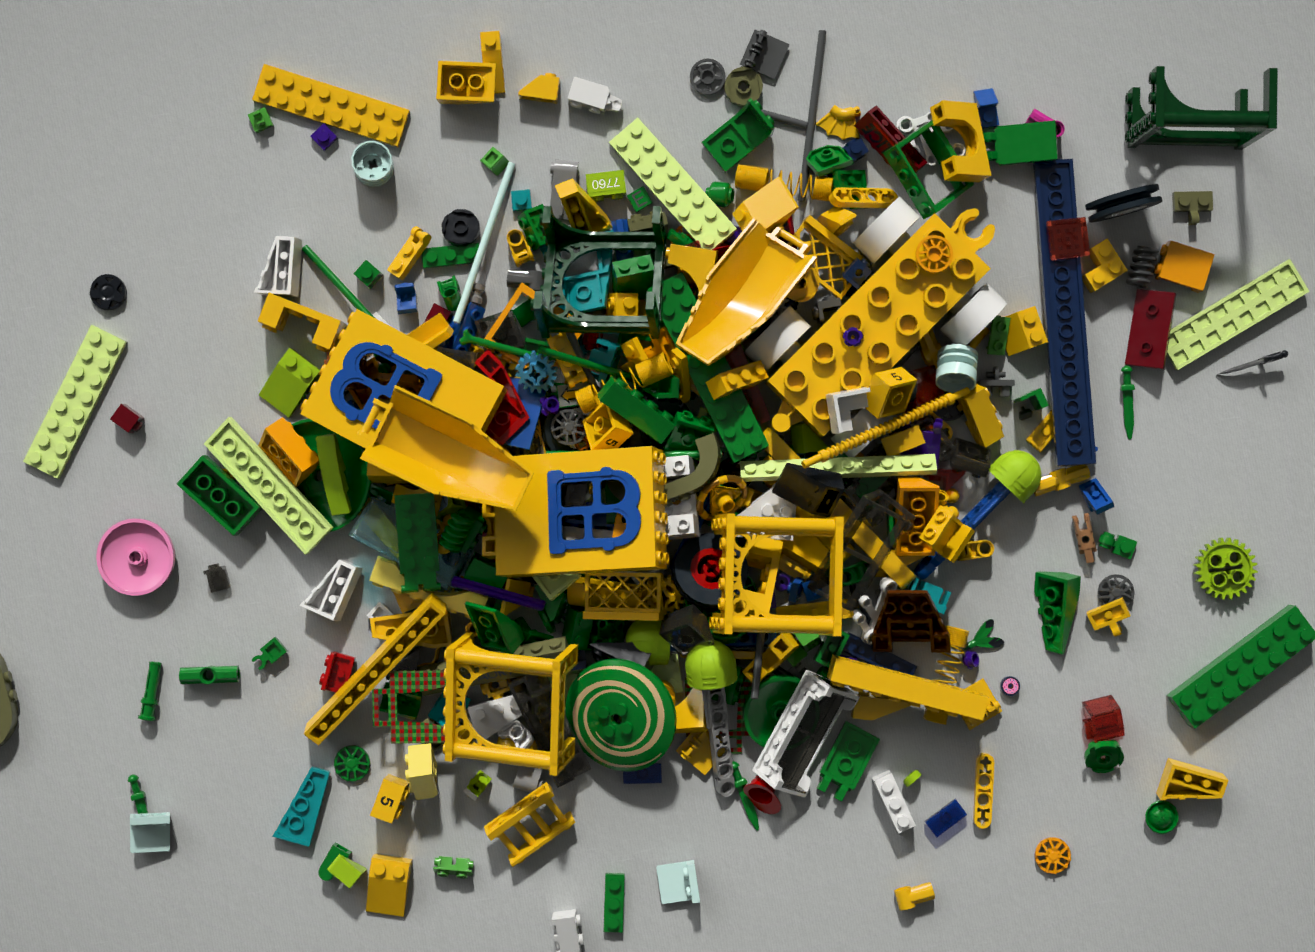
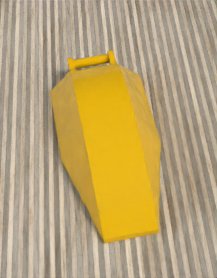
M753 218L708 273L703 289L698 294L697 302L691 309V315L687 323L685 322L676 346L707 366L724 357L773 316L815 263L818 257L816 255H807L812 244L790 234L781 225H778L770 234L757 219ZM778 238H784L788 242L800 248V250H796L795 248L791 247L790 245L786 244Z
M397 385L394 387L389 404L374 398L372 402L374 405L362 430H359L357 435L370 441L360 459L433 494L517 510L534 473L470 420ZM382 407L386 410L374 435L371 436L369 432Z

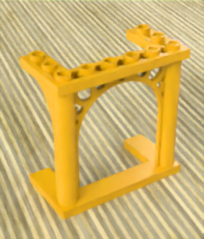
M734 513L714 515V519L711 521V529L714 530V535H722V538L719 540V548L722 550V558H719V569L722 570V578H719L718 587L721 590V598L718 599V609L721 610V613H712V617L709 619V628L712 629V633L733 634V632L805 633L827 636L842 635L844 517L735 516ZM747 532H751L750 535L756 533L755 539L751 540ZM737 535H741L746 539L747 546L745 548H741L736 544L735 537ZM775 535L830 538L829 615H774L766 613L752 604L746 596L741 582L742 563L752 546L766 537ZM734 549L740 552V557L738 559L734 557L736 556V552L734 551ZM734 571L738 572L737 577H734ZM737 589L739 591V597L733 599V597L735 596V592L733 591ZM743 600L746 603L745 609L740 613L734 612V605L738 601ZM750 609L754 611V616L748 614L749 617H745Z
M466 632L445 649L444 660H446V668L444 670V679H446V686L443 692V696L446 698V705L443 709V716L445 717L443 754H445V761L453 762L456 758L539 768L550 770L549 775L557 776L575 757V738L567 737L564 741L566 674L578 664V645L570 644L555 659L481 649L474 645V632ZM461 667L466 668L470 672V679H466L461 675ZM479 667V672H475L474 668ZM492 671L552 677L550 752L497 745L480 736L473 728L466 713V696L473 681L479 676ZM461 682L464 683V688H463V689L460 688ZM460 718L463 719V725H460ZM473 738L477 739L478 743L473 742Z

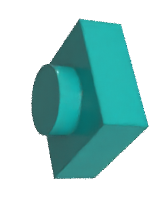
M530 189L511 191L513 211L532 208Z

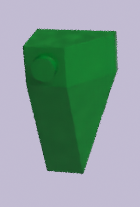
M1035 572L1034 592L1035 597H1038L1040 608H1038V613L1042 616L1043 626L1041 628L1045 648L1048 651L1058 654H1064L1080 595L1081 576L1066 572Z

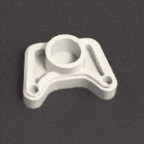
M514 720L498 731V736L501 739H512L518 748L528 749L534 742L533 735L518 720Z

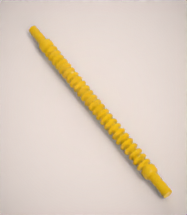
M965 387L957 392L940 396L939 399L936 398L934 401L931 400L930 403L927 402L925 405H921V407L907 411V414L903 413L902 416L898 415L893 420L889 419L888 422L885 421L883 424L874 426V429L870 428L869 431L865 430L864 433L860 432L855 437L851 436L850 439L847 438L845 441L836 443V446L831 445V448L818 451L817 455L801 461L803 468H807L820 461L826 462L829 458L832 459L834 456L843 454V451L848 452V449L852 450L853 447L857 448L858 445L861 446L862 443H867V440L871 441L872 438L881 437L886 432L890 433L891 430L894 431L896 428H900V425L903 427L905 424L914 422V419L918 420L919 417L923 418L928 413L932 414L933 411L936 412L938 409L941 410L942 407L945 408L947 405L954 404L955 400L969 395L970 389Z

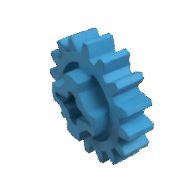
M535 350L531 352V355L525 353L524 358L521 357L518 361L519 364L515 367L518 370L515 377L521 378L518 383L525 384L523 389L531 388V393L535 389H537L538 393H541L543 389L548 391L550 386L553 387L554 380L558 377L555 373L558 367H553L555 360L550 361L549 356L544 357L542 354L536 355ZM530 362L529 367L525 368V365ZM549 375L548 379L543 382L544 377Z

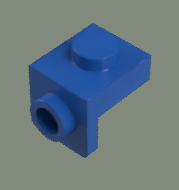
M414 283L395 285L398 315L416 313L417 294Z

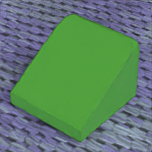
M494 147L480 160L496 176L507 167L509 162Z

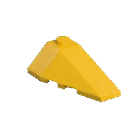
M446 610L445 615L416 645L427 648L450 646L452 644L450 612ZM413 612L370 618L372 637L387 640Z

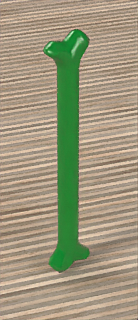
M468 329L463 331V337L459 339L461 345L471 343L521 357L525 353L531 355L532 352L472 336Z

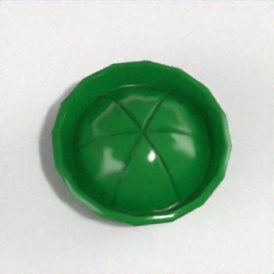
M1162 800L1156 801L1148 807L1145 818L1148 827L1153 832L1167 834L1177 826L1179 814L1172 803Z

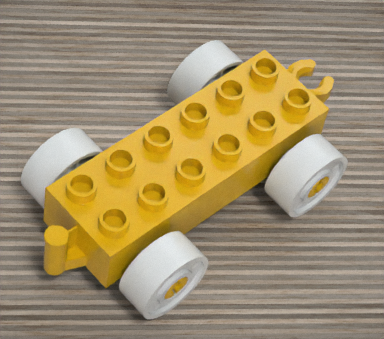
M899 196L853 243L873 264L887 250L893 255L837 312L801 346L797 340L811 326L789 306L745 350L744 354L752 362L761 360L766 371L778 359L784 364L765 383L782 400L777 414L771 420L772 430L777 433L785 432L792 425L803 421L819 438L823 437L831 429L825 394L861 387L869 388L874 373L890 370L948 311L953 315L939 330L953 344L967 345L1007 305V302L987 282L972 296L968 293L991 269L975 252L991 242L994 237L995 226L992 224L987 225L978 238L968 237L965 233V226L979 215V210L973 208L961 213L953 222L951 229L934 213L910 236L906 231L920 216ZM931 235L945 238L953 249L951 264L945 270L937 273L927 272L922 269L917 263L915 255L916 248L921 240ZM932 239L935 246L940 241L939 239ZM929 240L925 241V244L930 248ZM942 241L938 247L943 249L946 244ZM921 245L919 252L926 251L923 245ZM946 248L943 253L950 255L949 249ZM926 254L919 255L920 260L927 258ZM942 256L941 260L947 263L949 258ZM924 261L922 264L927 267L928 261ZM931 262L930 269H935V262ZM938 262V269L945 266ZM851 327L857 328L863 335L860 345L856 347L847 346L844 342L845 339H843L844 332L848 331ZM865 408L850 410L853 430L843 432V434H834L830 439L835 444L840 443L847 438L850 439L851 436L859 435L860 432L864 433L865 430L874 429V426L883 424L885 421L888 422L889 419L892 420L897 414L877 419ZM867 440V443H862L857 448L853 447L852 450L848 449V452L844 453L848 457H855L871 441Z

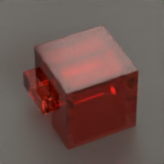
M1112 695L1082 702L1083 713L1086 718L1082 721L1087 740L1093 739L1096 743L1125 736L1121 708Z

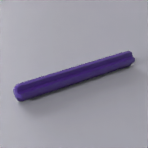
M454 576L451 581V586L539 611H543L546 602L544 600Z

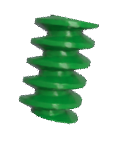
M462 509L458 510V513H451L452 519L447 521L448 525L444 528L445 532L441 534L443 538L439 539V544L453 553L461 552L475 522L474 515Z

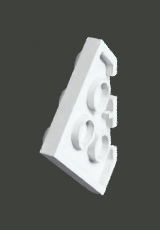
M773 484L768 491L759 496L737 516L795 518L796 505L772 493L775 486ZM775 535L766 537L770 539L793 541V536L790 535Z

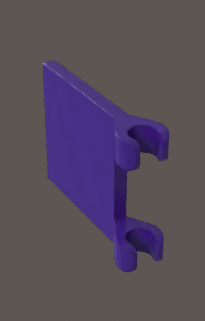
M935 419L933 432L921 430L926 443L901 452L900 455L935 454L938 470L943 419ZM911 422L909 424H905V426L902 427V430L910 428Z

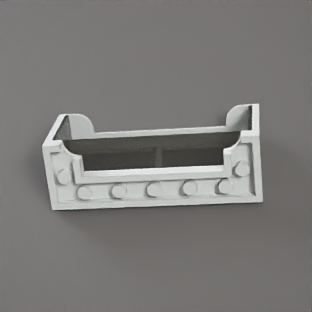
M806 670L752 771L772 788L805 798L811 788V779L807 774L842 709L846 711L852 710L858 702L859 696L846 687L842 688L832 685L833 683H830L829 679Z

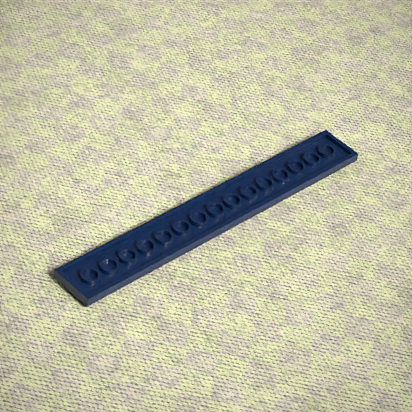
M1073 159L1033 162L1046 337L1048 340L1047 351L1056 466L1096 464L1080 253L1059 255V259L1051 260L1050 252L1054 251L1052 231H1047L1046 224L1048 222H1055V226L1076 224L1077 206ZM1072 228L1073 232H1077V228ZM1064 229V232L1069 233V230ZM1074 236V241L1078 240V236ZM1065 237L1066 242L1070 241L1069 237ZM1079 244L1075 245V249H1079ZM1070 245L1066 246L1067 250L1071 249ZM1059 246L1058 251H1061L1062 246Z

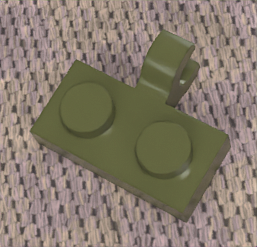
M1212 191L1172 193L1173 212H1188V225H1197L1199 223L1198 212H1211L1213 210Z

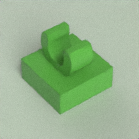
M266 107L248 114L256 133L274 126Z

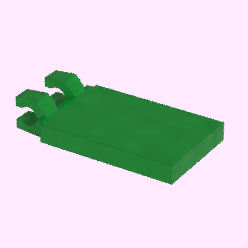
M1055 120L997 126L994 132L983 133L985 142H995V151H987L988 160L996 161L1000 166L1058 160Z
M845 721L819 771V776L822 778L817 789L825 792L830 782H833L839 786L834 798L842 801L847 791L850 792L851 789H855L880 739Z

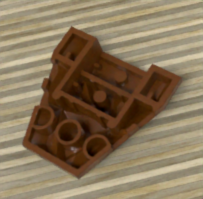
M927 590L887 591L872 633L873 652H892L893 642H930L931 653H951L950 634Z

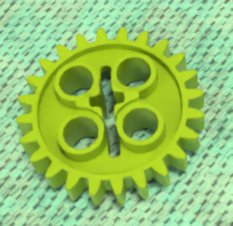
M1227 537L1224 542L1223 538H1218V543L1215 540H1211L1212 546L1204 544L1206 550L1199 549L1202 556H1195L1199 563L1193 564V566L1198 567V570L1193 573L1200 576L1196 579V582H1203L1200 588L1204 589L1207 587L1206 594L1213 592L1212 597L1217 598L1219 595L1220 599L1224 600L1227 595L1228 599H1233V594L1236 597H1240L1239 591L1247 593L1245 587L1252 588L1249 581H1256L1252 574L1258 573V571L1253 569V566L1258 564L1251 561L1255 558V555H1248L1251 549L1247 548L1244 550L1245 543L1238 545V539H1234L1231 542V538ZM1234 552L1237 555V559L1232 563L1230 555ZM1215 555L1218 558V563L1213 566L1211 558ZM1239 564L1242 565L1241 568L1237 569H1227L1226 571H1215L1211 573L1209 572V569L1224 568L1225 566H1236ZM1237 571L1240 574V578L1235 582L1233 574ZM1219 574L1221 582L1216 585L1214 577Z

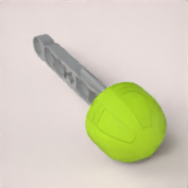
M705 640L696 644L689 651L685 662L687 684L690 687L702 690L713 772L717 777L714 778L715 788L723 797H729L735 791V782L732 776L733 765L728 731L729 720L725 687L733 684L738 678L736 660L733 652L723 643L716 640ZM718 694V701L711 703V697ZM720 712V719L713 721L714 714ZM720 748H725V753L721 757H718V750ZM726 765V772L724 774H720V768ZM725 783H729L728 790L722 792V786Z

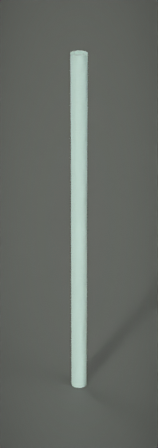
M512 162L507 164L453 319L454 323H461L515 168V164Z

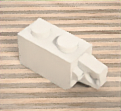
M578 77L573 78L567 98L572 107L578 109L586 107L595 114L605 113V111L620 112L623 100L611 95L607 86Z

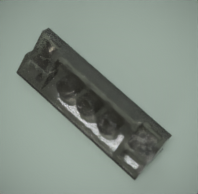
M519 676L508 686L538 749L550 752L552 685L548 677ZM566 715L564 719V741L567 737L575 738V757L557 776L551 775L557 788L591 770Z

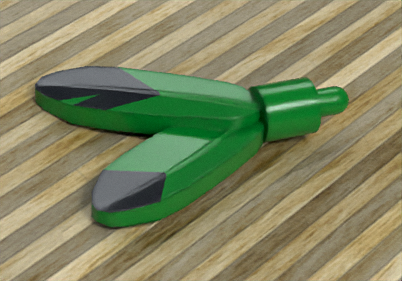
M988 619L977 631L974 639L967 642L966 648L963 649L967 650L969 648L971 650L977 646L987 648L1002 646L1004 644L1002 639L987 637L993 628L994 620Z

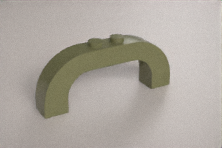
M714 433L695 440L700 454L699 464L695 471L688 476L664 485V493L667 494L665 508L673 505L672 502L690 499V495L700 492L716 477L721 463V449ZM605 480L613 495L622 501L625 496V487L619 480Z
M1 654L0 746L9 740L18 722L16 702L18 697L12 687V674L8 671L6 662Z

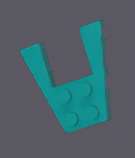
M546 245L540 247L543 256L544 252L547 251ZM613 250L597 251L599 270L563 278V294L568 303L576 310L587 313L606 309ZM558 262V269H561L563 266L561 263Z

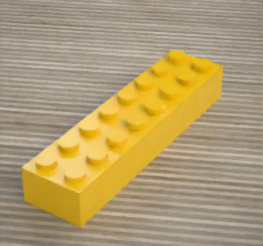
M832 655L827 678L831 681L830 683L838 687L844 688V685H849V688H852L851 690L863 693V690H868V693H871L870 695L881 698L882 695H887V698H890L889 700L900 703L901 700H906L908 705L919 708L920 705H925V708L934 712H939V709H941L949 716L958 717V714H960L963 718L972 722H977V719H984L989 697L979 692L837 655Z

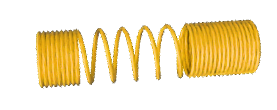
M738 164L735 188L759 191L769 183V179L770 182L772 181V168L769 172L768 168ZM780 170V173H779V177H781V178H782V170ZM792 171L790 172L786 186L788 187L790 181V193L792 196L796 194L800 182V195L802 198L805 197L810 183V197L812 200L830 202L829 196L832 193L833 177L816 176L812 197V175H810L804 195L802 196V173L799 175L794 194H792Z
M664 352L635 365L643 386L638 382L629 367L634 389H636L635 381L640 387L645 388L674 374ZM620 371L619 373L621 375L622 380L626 382L625 378L622 375V372ZM594 384L575 391L577 402L585 414L593 411L600 404L598 392Z
M946 625L950 634L951 647L961 651H951V653L963 654L964 651L955 646L966 648L969 631ZM941 653V654L946 655V656H948V657H951V658H953V659H955V660H958L959 662L944 661V660H937V662L940 663V664H942V665H944V666H947V667H949V668H952V669L956 670L957 672H953V671H943V670H934L936 673H938V674H940V675H943V676H945V677H948V678H950V679H952V680H954V681H943V680H933V681L943 682V683H956V682H957L956 679H954V678H952V677H950V676H948V675H945V674H943V673H940V672H944V673H954V674L959 673V670H958V669H956V668H954V667H952V666H949V665H947V664H944V663L960 664V663H962V661H961L960 659H958V658H956V657H953V656H951V655H948V654H946V653ZM925 708L922 718L946 725L949 716L941 709H939V712H934Z

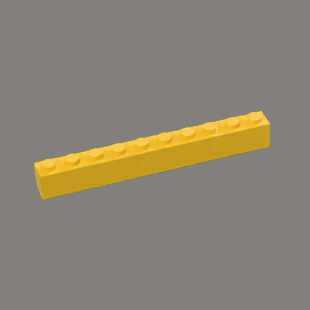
M431 593L306 723L304 735L319 746L445 615L447 604Z

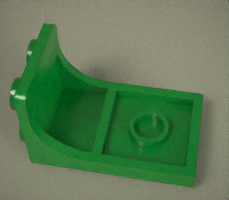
M751 98L747 100L746 105L737 114L701 142L725 173L773 135L775 129L773 125L775 122L769 115H764L761 111L763 108L757 100L753 101Z

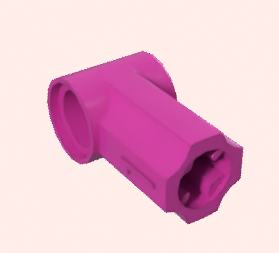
M1034 108L1025 123L1054 120ZM1055 120L1056 128L1058 129V139L1063 135L1065 127L1061 121Z

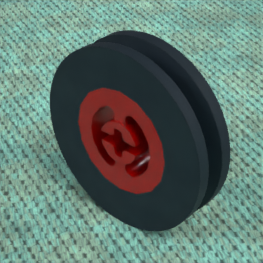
M704 533L700 534V537H693L685 542L675 557L672 568L674 584L680 595L694 606L704 609L718 608L721 590H719L718 582H710L720 573L719 558H722V550L719 548V540L722 538V535ZM734 549V551L736 552V556L734 557L738 559L740 557V552ZM746 557L744 558L741 568V582L743 588L746 584L748 577V564ZM710 559L703 565L699 574L697 570L698 563ZM734 571V577H737L738 572ZM735 589L733 592H735V595H739V591Z

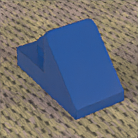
M993 88L973 91L982 129L999 126L996 107L999 103Z
M1096 478L1079 485V489L1090 512L1094 511L1098 515L1114 507L1112 499Z

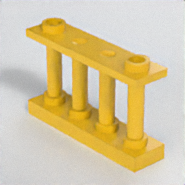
M545 782L484 826L486 835L491 841L499 838L510 851L508 858L512 867L522 863L526 857L564 830L570 829L576 823L571 811L564 815L552 800L554 793L548 782ZM542 804H546L558 819L549 826L536 811ZM527 815H530L542 830L534 837L531 836L520 822ZM511 826H514L526 841L518 848L504 833Z

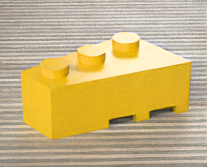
M573 178L555 185L571 227L591 232H603L613 228L608 215Z
M976 384V387L970 391L969 395L957 400L959 405L956 407L958 411L963 410L967 418L965 423L975 442L986 448L1004 437L1002 432L1003 426L997 419L995 414L997 411L989 399L990 393L988 389Z
M1168 758L1156 794L1160 800L1223 798L1229 780L1223 773Z

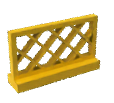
M809 215L802 221L794 236L800 239L801 231L803 229L806 230L810 235V241L808 242L812 244V254L810 255H826L827 266L818 267L816 260L814 269L817 271L818 276V270L828 269L829 280H822L819 277L820 285L835 295L836 298L842 299L852 284L847 283L843 276L842 278L833 279L831 268L841 267V273L845 271L844 267L849 266L856 257L860 260L864 257ZM821 242L825 247V253L816 254L814 243ZM836 254L840 259V265L831 266L829 255ZM857 269L855 274L859 276L862 270ZM843 281L844 289L841 293L834 289L833 282Z
M606 572L585 574V611H583V619L663 620L662 573ZM590 576H597L602 581L596 589L590 584ZM612 576H616L621 582L615 589L607 583ZM630 577H635L640 582L633 590L626 583ZM650 577H657V586L651 590L645 582ZM604 584L611 591L605 599L597 592ZM622 585L630 591L624 599L616 592ZM642 585L649 591V594L643 600L635 593ZM596 594L602 602L597 607H590V598ZM613 594L621 601L616 607H611L607 602ZM632 595L640 602L635 608H631L626 603ZM651 595L657 600V608H649L645 603Z

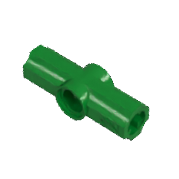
M239 665L181 667L179 671L180 684L236 683L240 680ZM207 670L213 672L214 677L212 680L206 677Z

